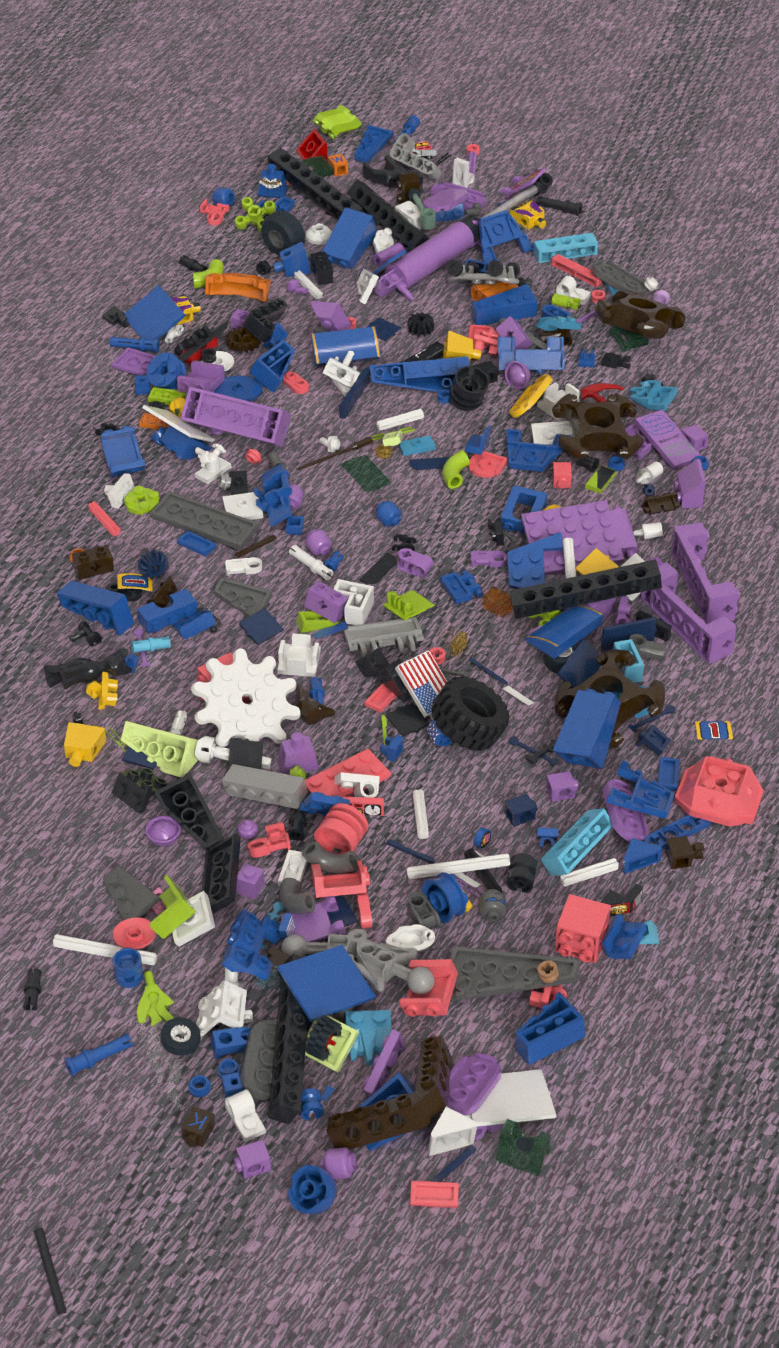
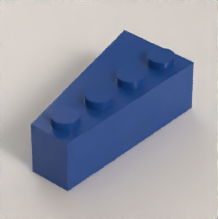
M526 284L473 302L472 319L475 325L499 323L502 318L507 319L510 316L515 320L537 316L538 301L529 285Z
M70 581L57 592L62 607L80 616L84 614L86 619L92 622L98 621L102 623V627L107 630L110 628L116 630L115 634L119 636L134 624L127 598L124 594L75 581Z

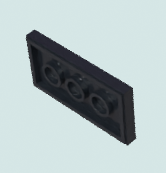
M237 833L206 850L202 891L208 895L212 914L235 902L241 836Z

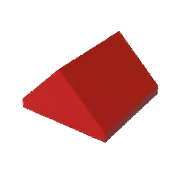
M314 128L296 149V152L307 165L328 160L327 143Z

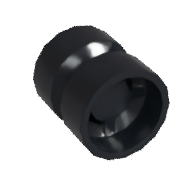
M524 853L516 854L511 858L506 885L510 890L517 891V888H520L522 892L527 893L533 889L537 869L536 859Z

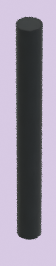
M37 1228L34 1230L35 1238L57 1315L67 1313L44 1230L43 1228Z

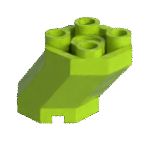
M341 104L337 109L318 113L312 120L317 126L321 127V132L328 133V136L333 140L339 134L358 130L362 124L354 114L352 115Z

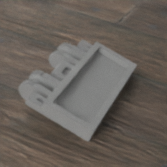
M411 617L405 621L403 619L348 626V629L343 630L349 650L355 651L359 647L361 657L367 654V650L371 649L373 651L377 649L376 643H378L379 647L395 645L396 643L398 652L404 653V644H408L410 651L416 650L413 638L416 641L424 640L422 629L416 617Z

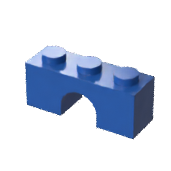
M187 589L170 595V607L160 608L154 602L137 608L138 621L148 634L160 631L166 626L175 625L178 621L198 612L197 601Z

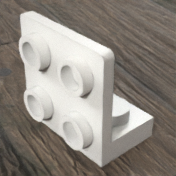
M224 980L219 986L214 987L211 993L200 1000L198 1009H200L199 1018L196 1024L200 1029L201 1037L219 1022L231 1028L243 1027L247 990Z

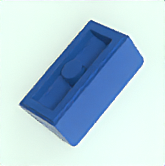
M203 609L175 624L173 627L183 639H187L215 625L216 621L211 611Z

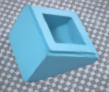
M652 920L644 922L647 930L639 944H660L657 926Z

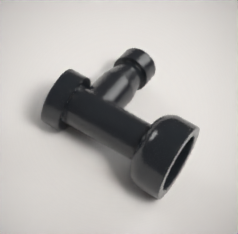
M81 622L78 626L79 631L69 636L70 641L73 643L86 635L87 643L91 647L94 646V642L99 644L102 641V636L98 632H93L87 622Z

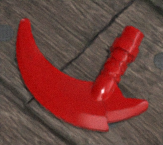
M610 383L591 384L580 390L582 392L581 399L584 400L587 397H592L597 403L607 402L597 392L607 389L624 390V388Z

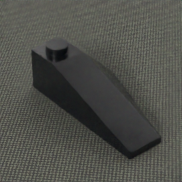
M191 773L154 792L162 809L206 850L224 840Z

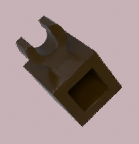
M687 836L667 838L665 852L671 869L692 867L693 858H704L702 851H705L703 843L698 842L690 846Z

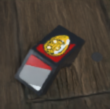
M635 884L626 897L610 890L601 903L611 905L610 916L631 913L642 900L643 887Z

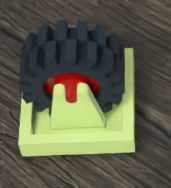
M322 1016L313 1022L307 1034L305 1055L339 1072L360 1032L330 1016Z

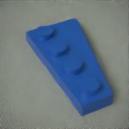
M368 125L367 131H365L364 137L361 139V144L354 154V160L368 163L394 137V131Z

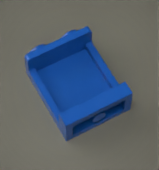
M124 426L120 430H106L101 434L100 442L110 477L145 469V461L141 457L135 436V427Z

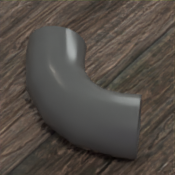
M316 841L308 844L302 851V856L311 865L320 864L321 871L325 873L343 874L358 870L357 861L359 860L353 851L340 854L331 853Z
M285 878L281 882L279 900L283 908L293 914L313 912L315 909L313 895L307 891L300 893L302 885L294 878Z

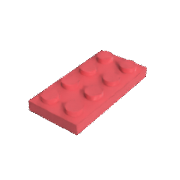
M366 749L306 779L305 783L310 793L321 792L327 796L351 797L354 795V786L353 788L345 789L341 788V785L334 784L335 776L339 773L379 776V782L391 777V772L369 749Z

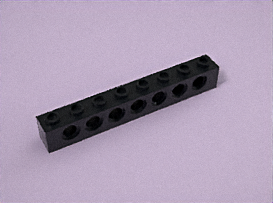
M279 148L268 155V165L275 164L276 170L284 172L287 182L339 220L345 207L362 212L360 205L353 202L309 167L290 155L289 152Z
M356 179L347 192L353 202L359 204L364 212L367 211L366 214L375 218L374 221L381 226L382 224L384 225L383 229H391V236L397 240L400 239L399 243L405 247L408 246L409 251L430 239L362 181Z
M655 559L510 590L509 593L515 619L659 589L662 588V581Z
M292 954L286 963L303 957ZM281 976L268 1118L289 1125L301 1112L308 1017Z

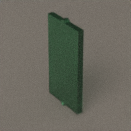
M366 454L341 463L343 468L366 493L391 484V481Z

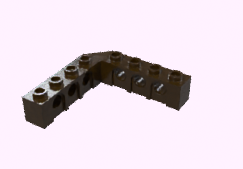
M442 1035L428 1037L421 1041L416 1090L414 1093L401 1094L394 1099L381 1100L373 1105L357 1107L346 1113H336L328 1118L326 1131L334 1148H348L350 1150L423 1129L431 1123L430 1117L436 1112L441 1114L448 1105L452 1056Z

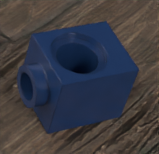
M527 793L505 801L504 813L513 827L535 820L538 810L534 800L530 799Z

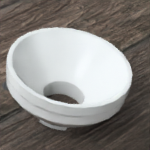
M318 223L307 230L305 238L312 244H326L332 231L324 226V224Z

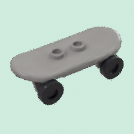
M451 260L447 265V271L452 276L447 278L449 283L472 281V284H481V281H485V284H495V281L518 284L519 280L516 277L520 274V266L515 262H509L505 266L498 260H492L487 266L489 274L480 273V266L476 262H469L463 265L459 260Z

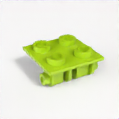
M414 590L403 595H398L395 591H389L386 595L388 602L383 604L385 608L404 621L434 606L433 603Z

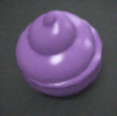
M246 819L238 825V834L242 838L251 839L257 835L258 826L254 821Z

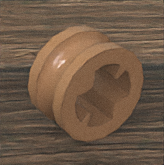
M547 960L539 964L538 973L541 981L551 983L557 980L559 972L555 962Z

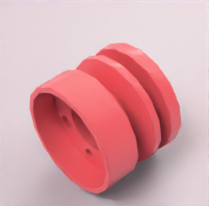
M338 803L333 805L315 831L314 839L329 852H332L334 848L341 849L340 853L354 852L368 830V822L365 816L353 806Z

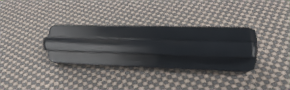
M472 848L464 852L466 859L479 857ZM488 869L474 870L487 890L496 889L503 894L502 888Z

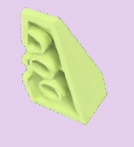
M128 721L125 722L121 741L136 752L145 753L148 756L147 760L149 762L156 761L157 766L164 773L183 778L198 761L195 756L197 739Z

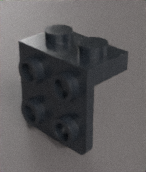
M148 768L119 772L112 794L136 812L142 813L147 807L150 796L155 795V791L168 784L166 780L159 778Z

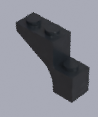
M377 648L355 661L365 677L372 676L377 678L401 701L405 702L412 697L395 669L396 666L402 664L400 659L388 663L380 648Z

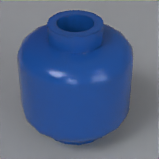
M219 187L215 189L212 199L216 206L217 203L230 207L235 201V195L230 188Z
M383 501L377 506L376 518L384 526H396L401 522L402 511L392 501Z

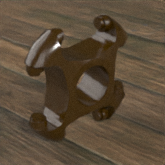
M618 291L612 297L613 303L598 301L594 308L596 316L602 323L618 326L624 330L640 334L646 339L663 338L668 333L669 328L679 329L683 327L686 321L684 313L677 306L668 307L661 302L638 295L637 292Z
M569 393L560 398L552 408L553 415L556 418L567 419L573 428L575 437L560 435L558 445L561 450L575 459H585V457H588V451L618 452L619 457L627 460L635 455L644 443V439L640 434L631 437L626 433L620 418L635 417L637 410L633 402L618 393L608 395L607 402L601 403L577 402V395Z
M616 649L601 651L595 660L600 666L603 665V667L580 685L573 688L568 681L559 684L554 703L556 714L565 718L569 713L578 690L592 689L602 694L613 691L621 692L622 695L618 699L621 704L608 749L618 748L623 743L624 738L620 733L616 734L615 731L626 720L647 707L649 715L652 718L662 713L665 702V686L660 681L654 680L650 688H641L622 674L620 669L623 666H632L636 659L631 652Z

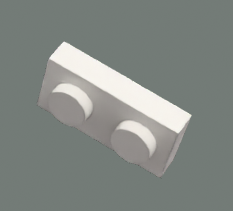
M288 850L278 879V886L281 885L282 880L285 878H294L301 883L308 863L302 856V852Z

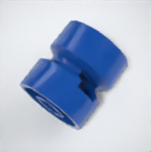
M124 948L116 952L113 956V967L117 984L124 988H132L140 984L143 980L140 953L132 948Z

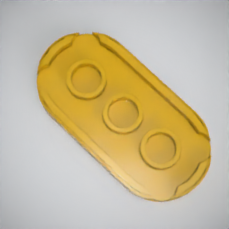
M549 374L539 377L516 401L509 411L510 415L513 418H517L530 409L550 385L553 378Z

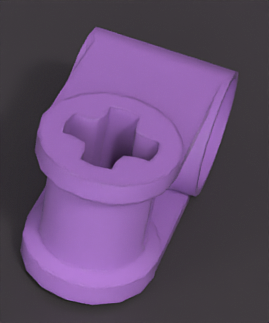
M408 548L401 549L398 552L400 560L397 566L401 571L424 578L433 566V560L427 555Z

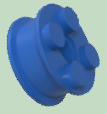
M161 353L155 356L147 367L148 380L157 388L176 390L178 389L177 377L179 375L186 376L184 363L172 353Z
M442 872L436 876L435 880L428 879L424 881L422 893L426 895L432 907L437 911L441 923L449 922L454 915L461 916L465 913L468 897L452 873Z

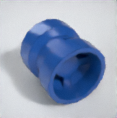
M310 1088L302 1091L301 1117L304 1120H310V1113H315L316 1119L324 1115L323 1105L320 1103L321 1093L319 1090Z

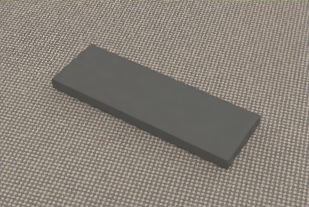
M170 491L150 513L152 519L190 531L238 550H242L260 528L259 523Z

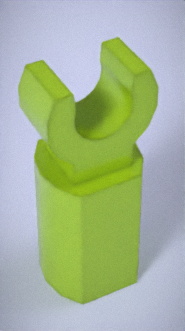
M554 293L552 305L578 310L581 299Z

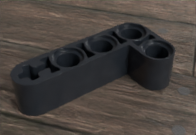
M280 298L273 299L252 309L243 325L258 340L267 342L275 330L273 322L280 319L288 305Z

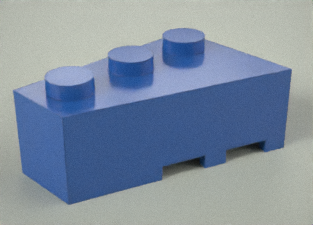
M283 339L260 356L249 373L271 392H275L283 379L295 349Z
M560 992L557 993L555 1000L549 1005L543 1006L540 1014L536 1017L533 1016L515 1032L517 1053L530 1065L584 1038V1017Z

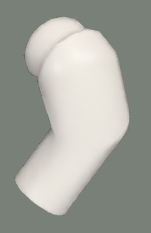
M178 324L176 327L168 330L165 342L172 343L175 337L182 335L184 331L183 326Z

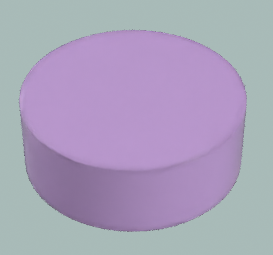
M659 290L654 293L653 300L667 305L670 296L668 292Z

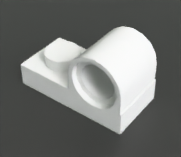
M460 158L454 159L453 184L467 188L470 183L474 182V174L469 172L470 162Z
M565 276L556 287V294L570 296V298L581 299L580 304L583 305L591 297L590 291L576 288V281L571 276Z
M341 772L335 776L334 784L341 785V788L350 789L354 786L355 797L374 798L379 791V776ZM363 787L369 790V795L364 793Z
M247 1089L225 1098V1108L245 1142L266 1133L264 1125L255 1112L253 1098Z

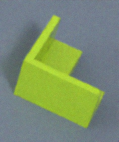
M168 875L164 879L170 887L159 896L167 909L149 923L151 929L162 939H165L196 912L180 886Z

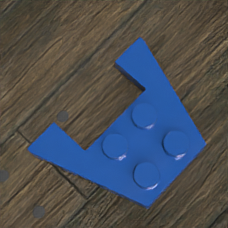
M507 210L478 220L482 262L489 263L492 260H497L492 247L513 240H517L522 253L533 250L534 243L532 244L528 240L526 233L520 230L518 223Z
M506 430L509 468L543 472L563 451L559 448L558 438L564 434H556L552 445L520 442L522 430Z
M556 533L508 552L509 587L519 589L545 583L544 552L563 550L562 533Z
M622 760L617 775L636 783L632 795L630 796L612 787L606 802L666 819L675 794L655 780L652 782L642 777L643 772L638 769L633 771L628 767L629 763Z

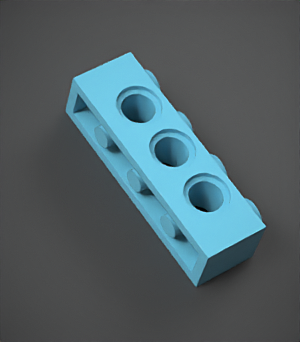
M593 233L534 241L533 254L538 263L552 261V258L557 254L569 259L596 255L598 251V241Z
M604 808L587 810L541 858L549 874L552 876L568 875L613 827Z

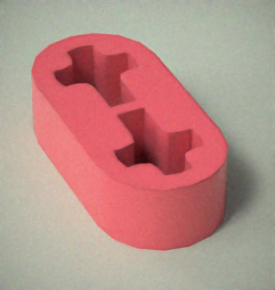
M368 893L356 894L361 929L372 928Z

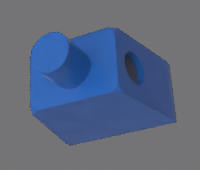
M302 242L280 251L281 261L273 263L275 272L284 270L286 277L295 276L294 273L299 270L303 274L311 273L307 253Z

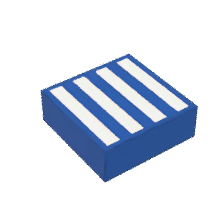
M289 913L283 915L278 928L282 942L287 936L293 935L296 927L293 916Z

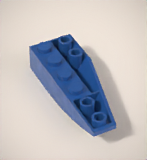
M469 356L370 365L371 383L439 392L443 389L450 390L456 372L462 367L470 366Z

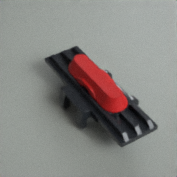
M228 322L223 323L212 332L207 325L197 329L188 339L185 338L175 347L174 353L178 355L177 358L189 365L193 361H198L202 358V350L206 348L214 349L219 345L217 337L227 329Z

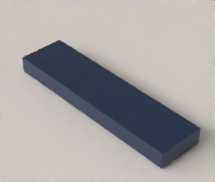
M369 368L363 369L339 405L340 418L346 419L371 381Z

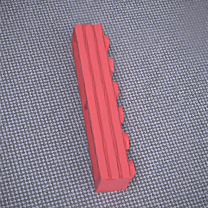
M559 254L552 258L553 266L595 287L603 284V280L596 277L591 270Z

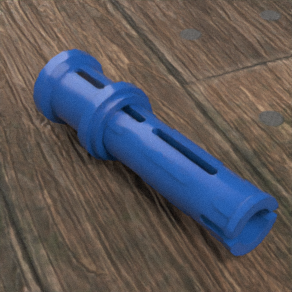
M411 115L408 118V122L404 123L403 130L399 135L414 133L415 128L420 125V119L415 115Z
M111 336L110 346L139 349L142 352L154 351V353H158L160 340H148L144 337L141 339H129Z
M126 1033L90 1051L89 1049H84L80 1054L72 1058L66 1057L64 1058L66 1069L71 1077L75 1076L76 1072L87 1067L91 1069L96 1062L132 1047V1041H128L131 1038Z

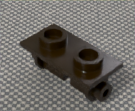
M668 492L661 496L646 497L641 507H644V513H649V515L661 513V506L664 512L676 510L679 508V502L675 501L678 492L672 494Z
M171 576L166 581L160 583L155 595L147 601V604L154 602L160 608H164L170 601V595L178 590Z

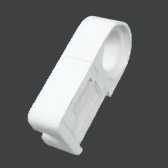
M256 557L226 560V574L229 576V574L259 573L262 570V561ZM251 565H258V567H255V568H252V567H250V566H251Z

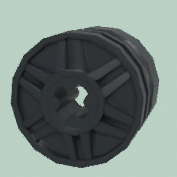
M474 366L460 368L456 372L448 394L451 403L463 411L477 409L482 404L490 383L486 373Z

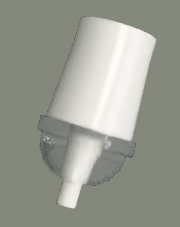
M653 462L647 467L641 468L637 474V483H652L656 477L663 473V466L659 462Z
M661 522L640 523L633 528L636 540L644 541L663 536Z

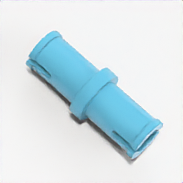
M169 636L161 638L148 637L146 640L131 641L132 653L154 652L157 649L171 647Z

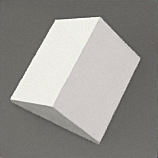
M446 1107L431 1132L428 1148L429 1156L473 1145L477 1130L476 1122Z

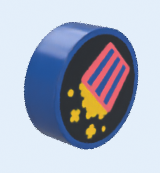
M484 827L480 828L474 836V845L483 849L491 839V831Z

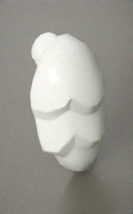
M385 228L384 230L377 231L375 234L373 245L376 254L394 244L391 229Z
M422 925L402 926L387 937L386 943L404 949L416 948L417 953L428 949L433 944L435 934L431 929Z

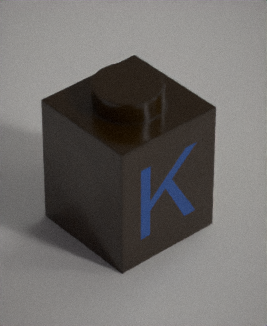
M193 1106L181 1127L182 1140L193 1147L196 1145L204 1147L215 1127L214 1113Z

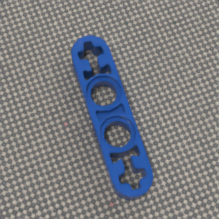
M687 815L645 837L644 842H657V845L661 846L663 850L666 847V833H672L675 837H689L709 827L711 821L699 820V818ZM682 825H688V826H690L692 829H690V830H683V829L681 828V826H682Z

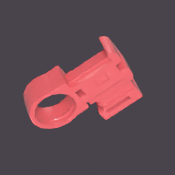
M207 199L200 205V213H209L207 215V223L209 225L221 224L227 211L229 212V205L217 203L216 207L209 205Z
M283 822L265 826L269 838L255 839L247 845L249 855L253 858L269 855L270 852L281 849H291L289 835L285 831Z

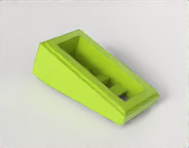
M300 611L296 619L301 633L331 627L339 623L338 621L334 623L314 611Z

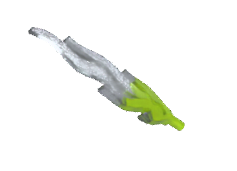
M147 971L144 973L145 991L137 1008L140 1037H145L147 1030L146 1019L149 1017L151 1019V1029L146 1044L147 1059L158 1077V1087L162 1085L164 1079L159 1062L160 1057L165 1061L169 1070L168 1095L172 1103L179 1109H182L183 1106L177 1097L182 1067L176 1055L166 1051L160 1040V1032L163 1025L168 1020L174 1018L167 1010L174 1016L178 1015V1010L172 999L155 984L153 973Z

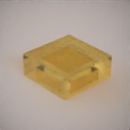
M460 631L451 641V654L456 657L467 647V633Z

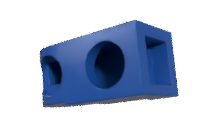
M236 1027L212 1031L210 1043L214 1059L221 1058L227 1054L245 1052L251 1028Z

